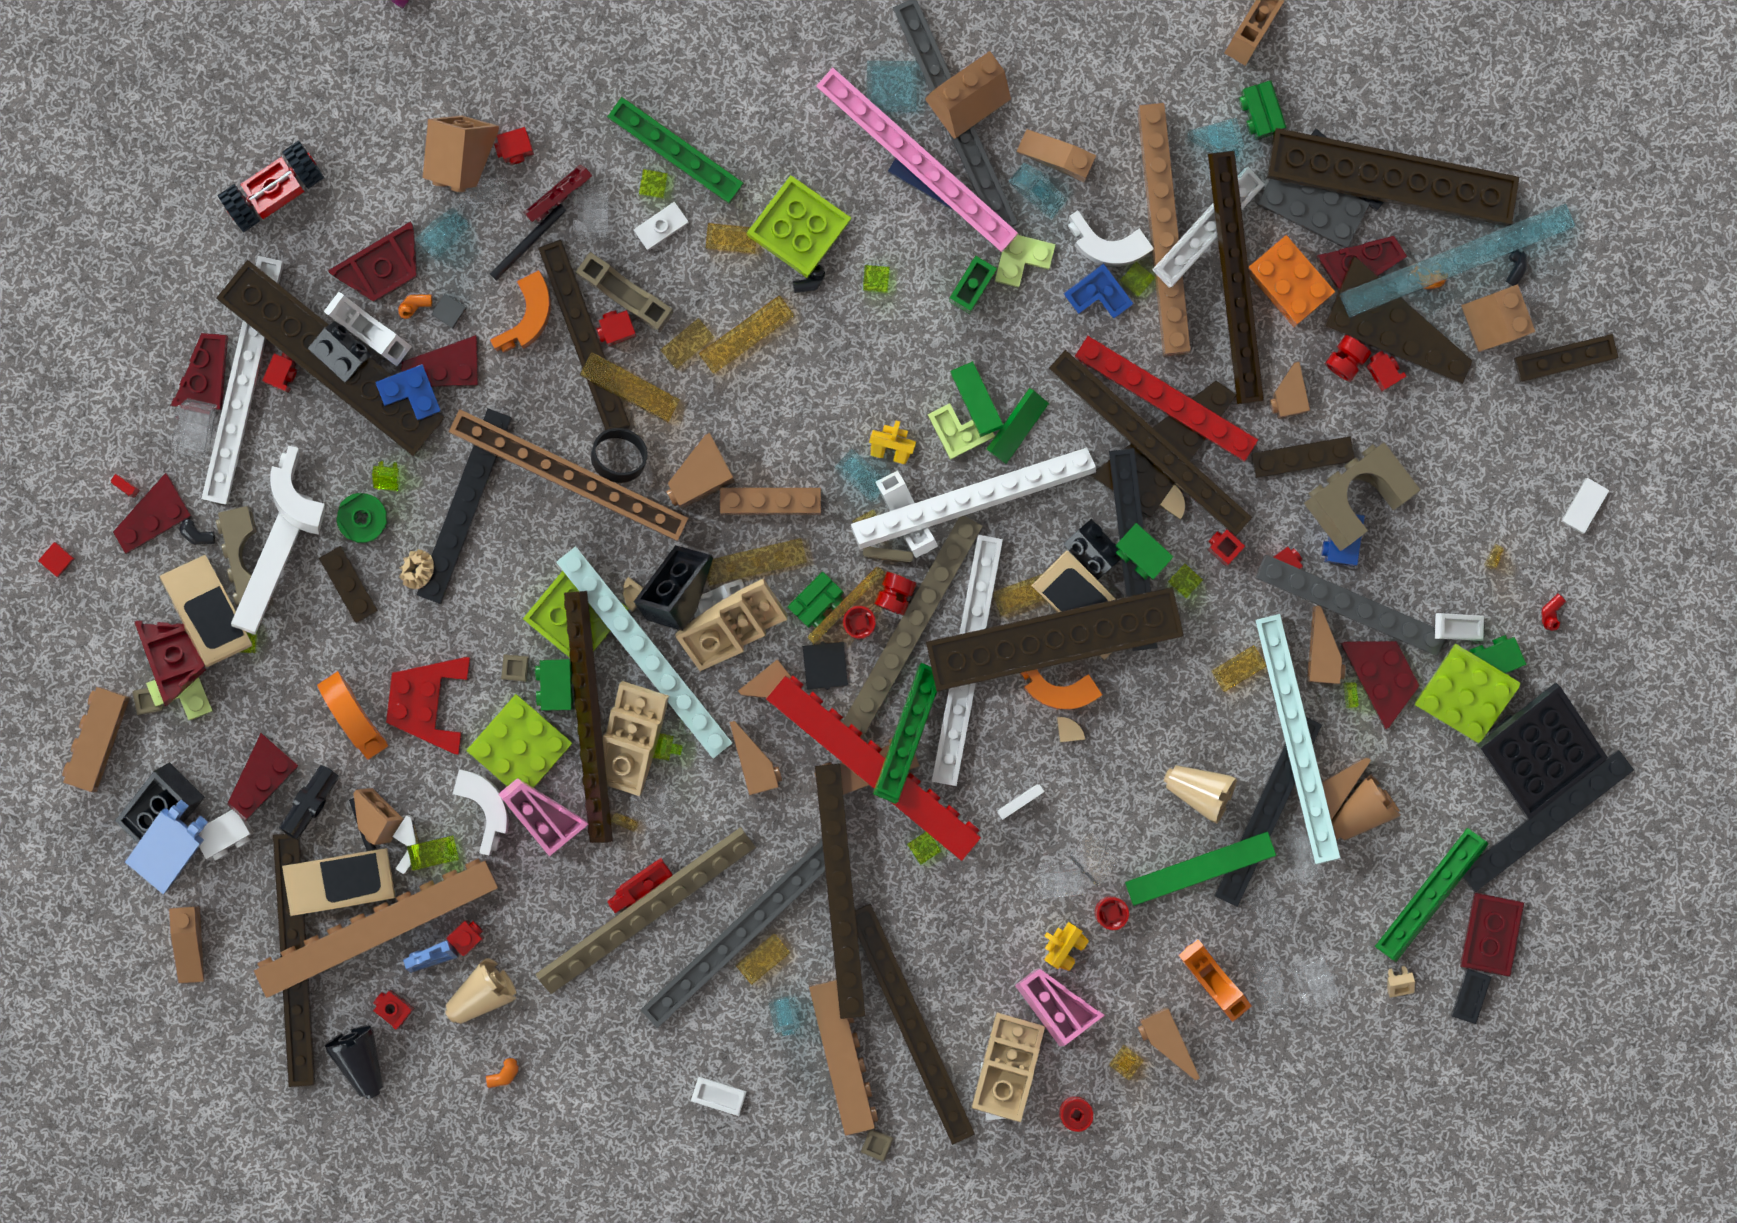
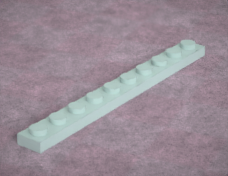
M575 546L556 561L579 591H587L588 603L659 692L669 696L668 703L710 756L715 758L730 746L732 741L578 548Z
M1277 614L1257 619L1256 624L1315 864L1341 859L1281 615Z

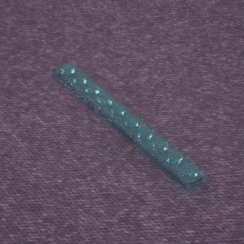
M1565 203L1340 294V297L1350 318L1575 227V224Z

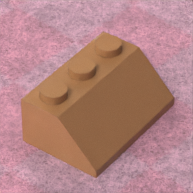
M989 51L935 88L925 100L953 139H956L1010 101L1011 96L1005 71Z

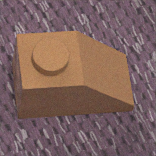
M1295 362L1290 367L1273 393V399H1270L1271 411L1273 414L1277 413L1278 419L1305 414L1310 411L1300 362Z
M776 660L739 689L738 692L744 696L767 698L785 676L789 679L791 676L781 663Z
M373 788L355 790L354 801L358 829L365 835V839L374 845L390 843L393 839L392 836L404 819Z

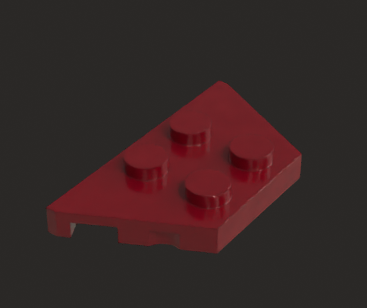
M408 222L329 269L328 272L374 303L417 278L415 236L412 222Z
M135 621L136 629L164 706H168L206 671L205 665L187 634L184 624L177 623L171 625L166 622H157V625Z
M1352 641L1340 643L1384 730L1389 728L1419 687L1397 641Z

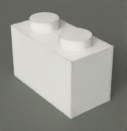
M230 810L204 827L199 834L204 839L199 848L206 859L214 858L216 861L228 854V848L234 845L239 848L250 842L249 836L253 835L254 832L247 821L242 819L235 811Z

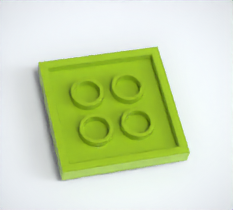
M790 175L748 230L747 236L808 278L850 223L851 217Z
M562 571L524 616L523 620L570 658L564 593L579 590ZM589 604L594 652L611 630Z
M1454 644L1417 698L1415 706L1479 743L1518 690L1520 682L1459 645Z
M515 694L466 751L506 786H509L518 778L535 788L573 743L520 696Z

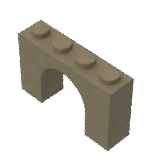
M1385 442L1377 448L1372 444L1362 452L1364 457L1360 461L1355 457L1344 466L1346 469L1344 473L1340 474L1339 471L1326 479L1329 483L1324 488L1321 484L1308 493L1311 498L1304 502L1305 506L1340 551L1351 545L1368 531L1348 503L1347 489L1351 481L1362 480L1373 485L1392 510L1404 504L1420 491V488Z

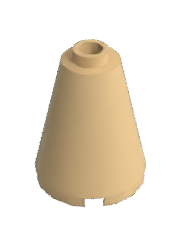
M1176 765L1174 769H1168L1164 782L1167 783L1166 788L1208 820L1218 824L1227 809L1225 806L1228 800L1232 798L1237 779L1230 775Z
M485 958L446 1003L447 1010L445 1013L450 1021L462 1024L511 1003L516 999L513 996L516 994L513 982L504 970L499 973L495 968L498 964L494 960Z

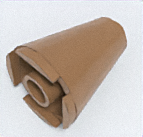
M1370 774L1365 778L1331 820L1336 839L1348 840L1394 820L1401 815L1399 808L1388 792L1381 787H1377L1380 783L1373 775Z

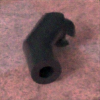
M1513 249L1509 255V260L1515 264L1505 281L1512 286L1520 282L1527 270V255L1524 251L1520 252L1518 249Z
M818 264L808 278L793 281L794 293L817 290L825 278L824 268Z
M185 519L181 522L179 527L180 533L191 544H215L214 531L199 532L195 528L194 521L190 519Z

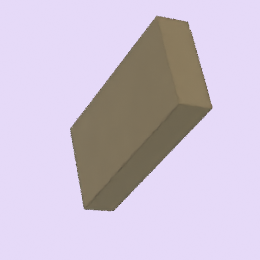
M876 547L863 548L864 558L904 563L913 562V553L909 551Z

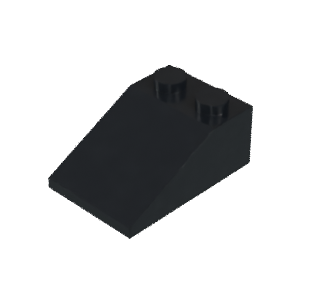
M675 545L633 601L645 619L683 631L697 612L713 561L712 555Z
M169 762L153 771L115 821L139 843L164 808L170 810L180 800L184 801L189 806L179 818L184 822L205 797Z

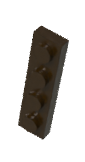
M1613 334L1515 357L1514 362L1521 383L1615 360L1619 357Z
M1351 436L1255 452L1251 453L1255 478L1348 463L1354 459Z

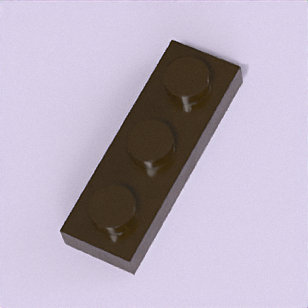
M342 546L319 558L356 624L378 612L377 607Z

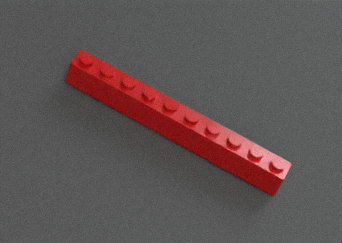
M792 675L789 679L785 676L766 700L875 789L885 758L879 754L882 749L872 740L867 744L861 739L860 736L863 733L854 725L850 724L849 727L841 722L843 716L833 708L827 711L821 706L824 701L814 692L808 695L801 688L804 684ZM909 772L899 801L896 804H892L962 861L981 839L977 835L980 830L969 821L966 824L958 819L959 812L950 805L946 808L938 802L941 798L930 788L925 792L918 786L921 781Z

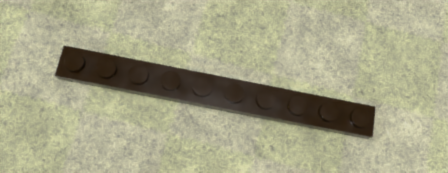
M1235 150L1208 154L1237 404L1264 401Z
M1064 350L1048 368L1235 537L1253 518L1067 350Z
M587 591L565 592L564 607L567 618L569 656L572 666V683L574 685L578 724L577 733L580 743V759L583 772L582 782L585 791L590 843L613 842Z
M840 763L815 766L840 1019L865 1017Z
M274 834L273 846L280 952L292 946H295V949L298 950L305 946L303 942L306 940L305 914L290 916L282 866L301 863L300 838L296 840L287 834ZM308 978L283 990L289 1087L315 1085Z
M871 903L855 910L858 938L952 1145L975 1135Z

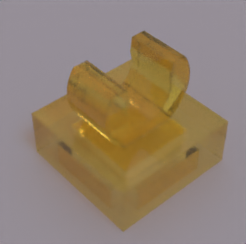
M1122 1045L1108 1065L1130 1080L1144 1060L1125 1045Z

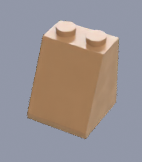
M462 115L428 119L423 178L431 180L435 186H451V190L456 192H465L466 188L477 187L498 134L499 126Z
M1518 284L1461 305L1478 352L1535 332Z
M710 433L702 438L668 482L670 489L666 492L674 506L679 505L681 509H684L720 490V488L735 482Z

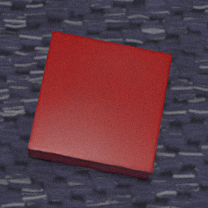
M117 474L110 480L114 486L130 497L134 498L140 492L138 488Z
M54 542L38 562L59 578L75 558Z

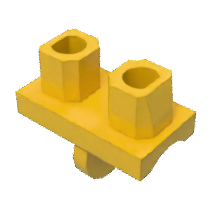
M896 420L894 427L884 425L882 432L872 431L869 443H872L871 456L884 458L887 447L896 450L893 461L906 464L910 454H913L916 441L907 439L908 431L899 429L901 421Z
M1068 922L1063 930L1057 928L1053 935L1048 932L1045 933L1044 936L1050 941L1045 947L1049 953L1044 960L1057 969L1060 967L1070 971L1075 964V959L1069 956L1068 953L1073 946L1082 951L1089 940L1082 934V930Z

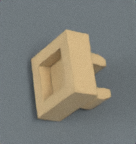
M1402 966V975L1398 976L1393 974L1392 969L1388 970L1387 990L1390 998L1414 993L1413 973H1408L1405 966Z

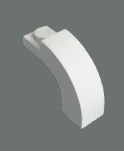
M1078 210L1069 216V229L1075 237H1081L1074 246L1086 258L1100 265L1104 263L1105 266L1111 267L1127 266L1140 261L1152 253L1154 249L1140 228L1122 240L1107 241L1098 237L1091 230Z
M340 292L337 293L324 311L336 322L343 325L349 332L396 366H398L412 347Z
M288 446L287 453H282L279 468L272 466L270 482L275 506L291 525L303 531L319 535L325 515V504L305 499L293 488L292 480L299 459V449Z
M898 470L876 481V485L889 511L914 504ZM928 527L903 535L915 558L938 547Z
M459 770L453 794L470 798L482 807L486 816V829L479 853L492 855V851L497 852L500 843V837L497 836V832L508 833L509 813L507 805L498 795L500 793L498 788L488 779L473 772Z

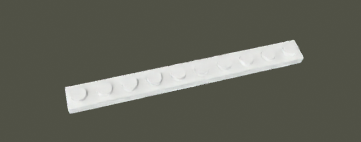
M258 256L256 267L279 284L284 262ZM244 321L242 322L202 494L203 500L228 505L266 342V338Z
M1084 448L851 524V529L859 549H863L1096 473V466L1088 449Z
M978 535L959 634L986 629L1003 539ZM976 683L951 688L948 691L931 782L957 786Z

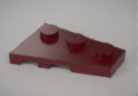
M579 164L523 213L531 222L534 220L539 222L547 216L548 210L555 204H561L568 197V194L580 188L592 177V174L587 168Z
M1394 236L1316 256L1338 291L1354 256L1377 276L1407 257Z
M201 333L189 360L190 364L180 381V387L170 406L222 410L228 344L227 335Z
M477 335L402 362V372L423 364L431 387L478 386Z
M165 473L113 531L125 554L175 527L183 520L192 517L168 473Z
M260 733L227 805L242 819L247 821L293 774L298 765Z

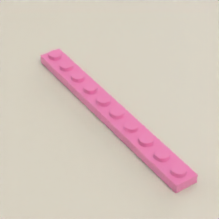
M834 68L816 85L822 93L1001 253L1016 238L1018 232Z

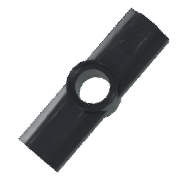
M320 765L307 786L302 787L292 803L293 807L279 826V829L288 836L298 840L312 818H316L322 811L326 803V797L338 781L339 775L328 767Z

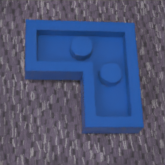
M1104 263L1063 293L1078 314L1098 299L1113 319L1134 304Z
M423 364L375 382L384 406L409 398L417 420L441 412Z

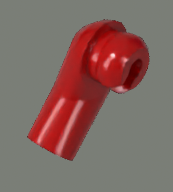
M1558 593L1541 610L1542 624L1546 630L1556 631L1560 627L1557 611L1566 603V600Z

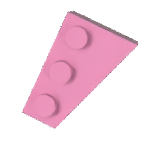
M518 778L498 794L548 856H551L588 825L583 818Z
M1041 969L1034 970L1015 984L1018 991L1059 1046L1067 1045L1105 1016Z

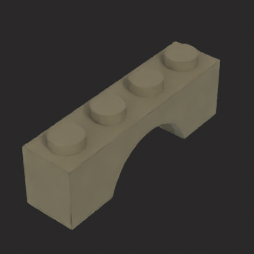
M589 252L576 271L578 277L659 333L674 314L672 308L630 282L592 252Z
M249 506L219 512V519L216 520L218 532L223 534L225 541L222 544L223 555L225 559L229 558L231 567L227 569L230 582L235 584L236 592L233 593L236 607L239 606L252 576L243 561L244 546L247 540L257 532L252 508ZM272 597L268 606L274 605Z

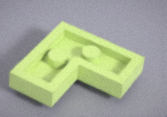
M1017 235L1002 252L995 282L1019 288L1025 264L1044 269L1050 268L1055 244Z
M950 403L928 414L950 460L995 437L992 432L980 438L972 420L961 425Z
M199 677L176 698H180L189 721L212 712ZM153 680L146 683L155 707L163 705L164 703L156 681Z

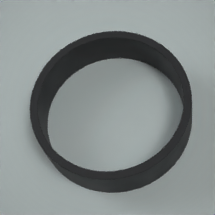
M624 428L608 429L600 433L595 439L591 451V463L601 477L616 483L629 482L636 479L644 470L648 456L647 447L640 436ZM611 438L627 440L640 451L642 464L631 472L621 473L612 471L599 461L596 455V447L601 442Z

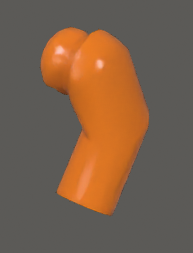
M514 1058L504 1060V1066L499 1074L486 1076L488 1088L508 1085L513 1081L519 1069Z

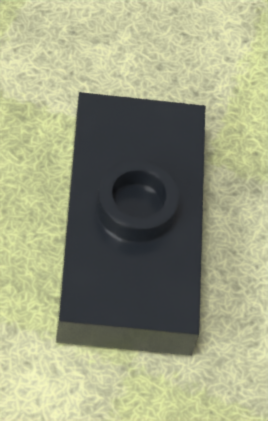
M1466 968L1451 1016L1477 1024L1492 977Z

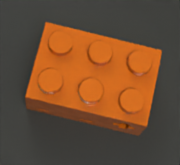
M1287 235L1248 267L1251 279L1293 327H1296L1335 293L1333 288Z

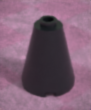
M370 1025L351 1029L352 1033L345 1036L342 1033L328 1041L325 1047L328 1055L358 1095L371 1099L380 1094L379 1090L383 1087L374 1031Z

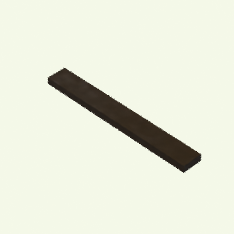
M562 239L538 247L605 430L630 427Z

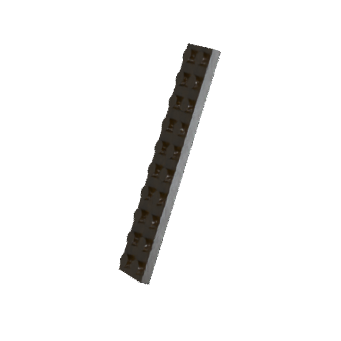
M1276 128L1273 135L1266 178L1510 227L1513 223L1520 177Z
M249 260L243 264L216 297L219 302L413 457L445 419L443 415L437 413L417 420L409 398L384 406L375 382L393 375L371 358L366 360L347 382L340 379L308 349L322 330L329 324Z
M1173 587L932 640L926 642L936 690L941 691L1184 637L1174 590Z

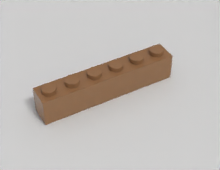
M836 980L811 985L809 990L845 1136L875 1129L874 1122L878 1121L875 1106L870 1107L868 1097H872L869 1082L864 1083L862 1073L866 1072L863 1057L858 1058L856 1048L860 1047L857 1032L852 1033L850 1023H854V1019H840Z

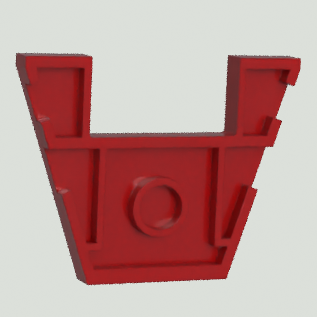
M470 657L393 672L386 723L450 753L459 755L462 732L437 730V713L442 677L468 680Z

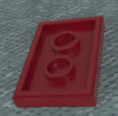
M1474 892L1460 967L1511 977L1525 902Z

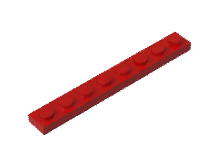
M1090 336L1086 337L1074 356L1083 364L1243 462L1247 460L1258 442V439Z

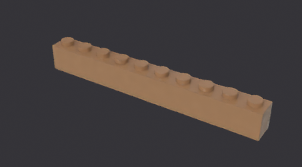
M1164 103L1139 105L1137 110L1151 245L1154 248L1152 251L1154 267L1179 241ZM1154 272L1163 357L1187 355L1190 352L1183 276L1173 287L1169 288Z
M459 409L449 430L450 434L674 541H678L688 520L687 517L461 409Z
M478 858L465 864L467 869L460 873H457L456 869L442 875L444 880L437 884H434L433 880L419 886L421 891L414 895H411L410 891L396 897L398 902L388 906L387 902L374 907V914L365 917L364 913L353 917L350 919L352 924L342 928L341 924L327 930L329 935L319 939L318 935H315L303 941L305 946L298 950L295 949V946H292L280 952L282 957L275 961L269 957L257 963L259 968L254 970V973L265 997L268 998L499 888L486 860L480 862Z

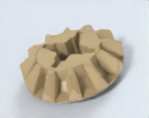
M420 549L410 551L409 557L403 558L404 565L399 567L402 570L399 578L403 580V585L408 588L420 589L431 579L434 562L431 555L426 551ZM415 564L419 565L415 570L416 573H412V571L415 569Z

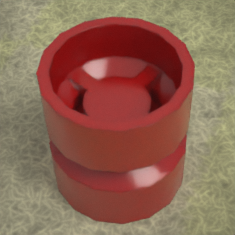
M1345 335L1337 345L1338 352H1332L1324 364L1340 378L1351 382L1359 371L1358 365H1363L1372 353L1361 342L1349 335Z
M886 572L882 582L884 590L878 592L874 605L904 616L909 605L907 597L913 595L917 583L897 574Z
M854 606L845 613L843 627L851 638L857 640L865 639L874 632L876 625L875 616L867 607Z
M1104 897L1099 900L1095 907V918L1106 929L1118 930L1128 921L1129 909L1126 903L1117 897Z
M1080 1096L1066 1098L1059 1108V1116L1062 1123L1073 1132L1086 1130L1093 1121L1094 1113L1092 1107Z

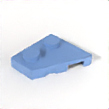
M446 940L424 951L413 952L403 961L406 970L412 973L458 958L455 947Z

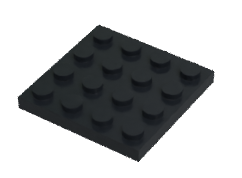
M1556 682L1476 745L1522 813L1529 820L1608 758L1561 686Z

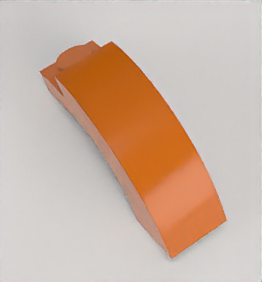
M539 270L517 281L526 301L525 315L517 326L490 339L496 351L502 350V352H506L514 348L517 341L525 349L535 342L544 331L550 316L551 298L548 286Z
M1037 669L1020 673L1024 680L1028 678L1031 680V683L1023 687L1026 692L1037 702L1050 708L1060 710L1076 709L1088 705L1102 696V693L1089 674L1072 685L1060 687L1048 683Z
M338 671L317 684L323 699L354 746L362 752L367 760L388 747L386 740L367 717L351 687Z
M1198 939L1179 954L1185 966L1232 1022L1252 1007L1243 993L1229 979Z

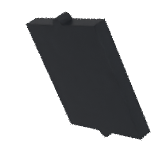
M822 641L817 645L802 646L807 690L819 688L829 690L830 687L848 685L844 642L825 644Z

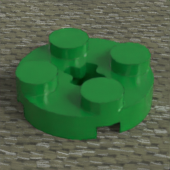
M355 493L346 497L341 502L337 512V526L347 539L356 543L372 542L381 536L387 526V511L378 498L370 494ZM360 511L363 514L367 513L369 516L366 519L367 523L364 525L361 522L356 523L357 513Z

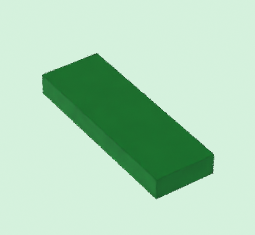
M972 361L951 370L950 374L980 438L1002 429L1003 423L974 362Z
M1029 388L986 450L1001 462L1007 464L1049 403L1037 392Z

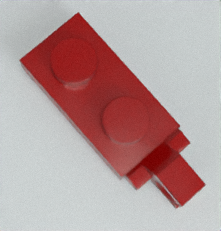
M659 858L620 885L615 890L617 894L607 902L613 912L617 913L625 906L627 908L673 876L662 858Z

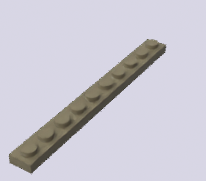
M966 516L958 518L909 604L905 615L901 618L842 722L847 727L852 724L863 733L860 736L861 739L983 527Z
M741 827L536 973L535 975L550 994L554 993L755 849V845Z

